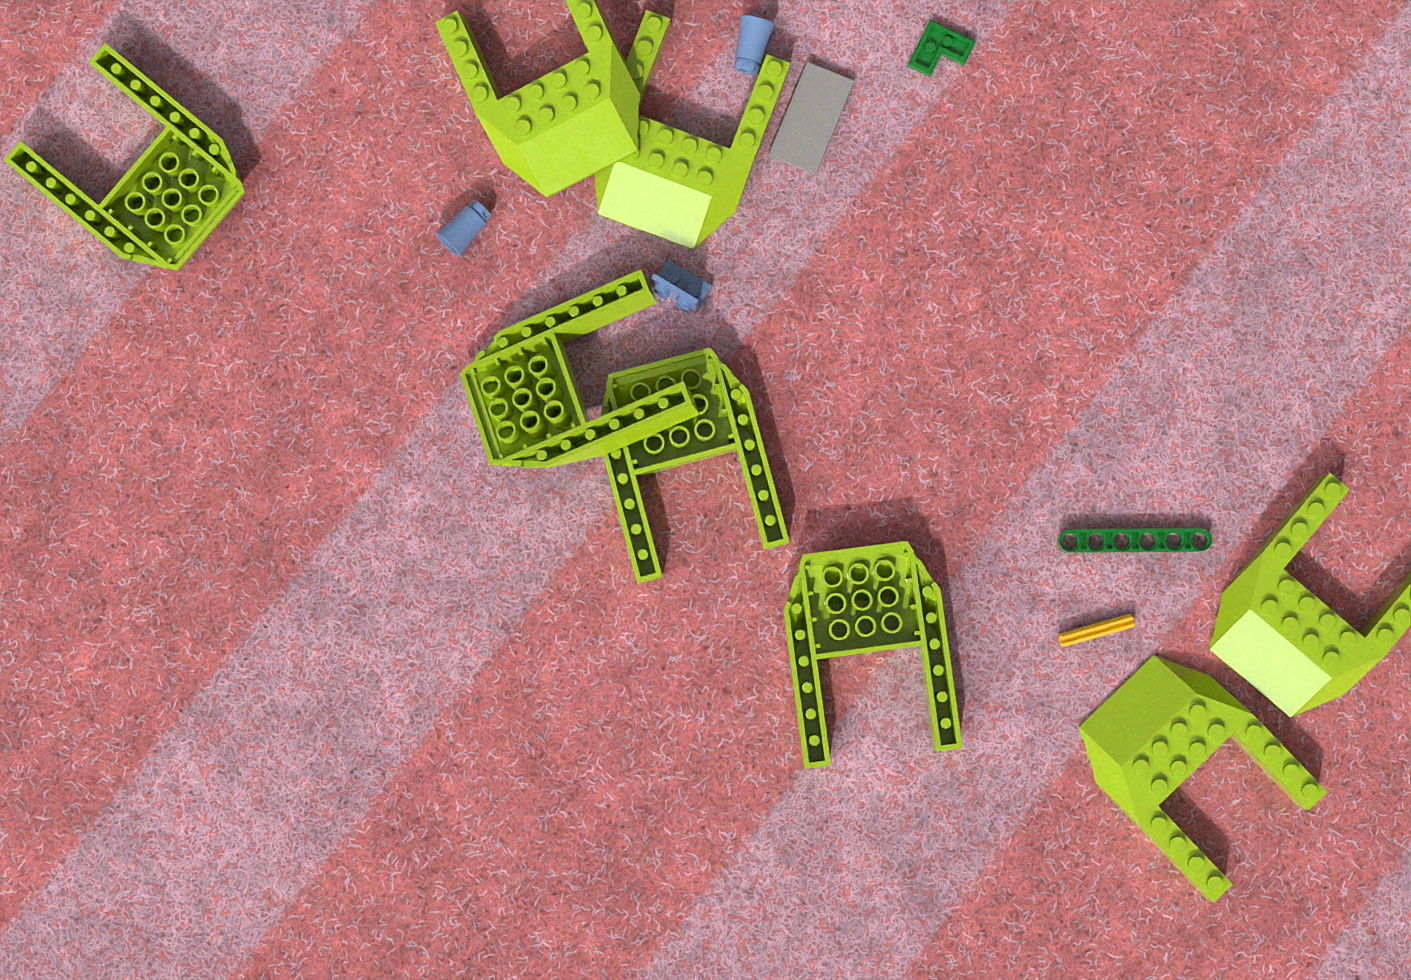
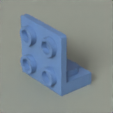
M669 259L659 275L653 274L651 277L652 287L655 289L654 293L665 300L668 297L672 298L677 302L676 306L687 313L690 310L697 313L712 288V285Z

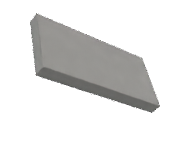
M807 62L768 157L816 176L854 80Z

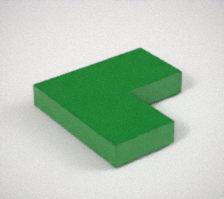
M930 20L907 67L931 77L941 55L964 66L976 41Z

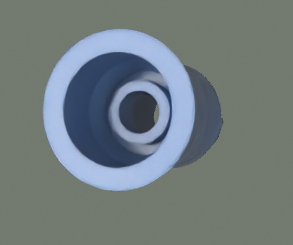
M744 15L740 17V32L734 57L736 59L734 69L746 74H758L759 65H762L769 38L775 27L774 23L755 16Z
M473 199L468 206H464L455 217L434 232V234L446 248L461 258L474 238L486 226V222L490 220L492 215L481 203Z

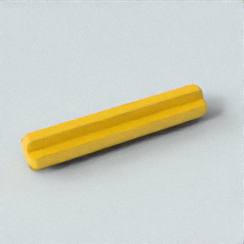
M1126 614L1059 633L1058 640L1062 647L1133 628L1135 621L1132 614Z

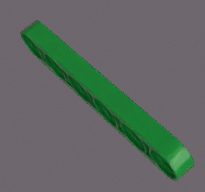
M1202 528L1068 529L1058 535L1057 545L1060 550L1066 553L1206 551L1212 545V535L1209 531ZM1095 533L1101 536L1102 544L1099 548H1093L1089 545L1088 539L1091 534ZM1119 533L1126 535L1128 538V544L1124 548L1117 547L1114 542L1115 536ZM1144 533H1149L1154 538V544L1150 548H1145L1141 544L1140 539ZM1170 533H1175L1180 538V544L1176 548H1172L1167 544L1166 539ZM1196 533H1201L1206 538V543L1201 548L1193 544L1192 539ZM1066 534H1072L1076 538V545L1071 549L1063 545L1062 539Z

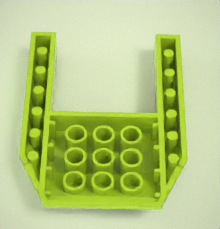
M565 0L589 52L503 98L468 20L459 11H455L436 21L435 24L472 107L503 164L545 197L549 198L639 151L638 130L640 119L638 115L641 94L598 0Z
M648 10L644 14L626 60L627 66L641 94L639 109L671 29L670 18ZM766 54L731 148L638 115L640 119L638 130L639 151L594 174L598 215L695 250L725 220L736 212L788 77L791 63Z
M104 43L90 59L89 63L106 79L164 125L165 129L100 204H97L22 141L17 143L4 158V161L122 259L179 271L244 196L246 191L224 140L109 45Z
M642 269L500 330L493 337L494 341L484 351L481 350L475 356L474 361L460 372L462 383L491 466L550 468L600 457L700 415L693 395L684 381L596 419L590 420L564 343L656 304L657 300L651 284Z
M710 347L608 375L600 416L682 381L690 389L700 414L603 456L637 584L663 578L637 477L737 451L763 551L790 543L749 391L732 374L730 369L723 364Z
M1331 473L1318 477L1221 594L1220 607L1209 646L1210 651L1290 718L1344 695L1390 651L1411 625V572L1359 633L1284 570L1286 565L1350 490Z
M908 541L803 554L783 612L804 769L831 765L817 659L918 646L932 748L934 751L963 748L941 589L927 572Z
M1152 655L1079 726L1096 784L1207 900L1213 903L1233 884L1167 816L1159 805L1231 736L1301 809L1310 810L1327 793L1272 733L1210 675L1156 655Z

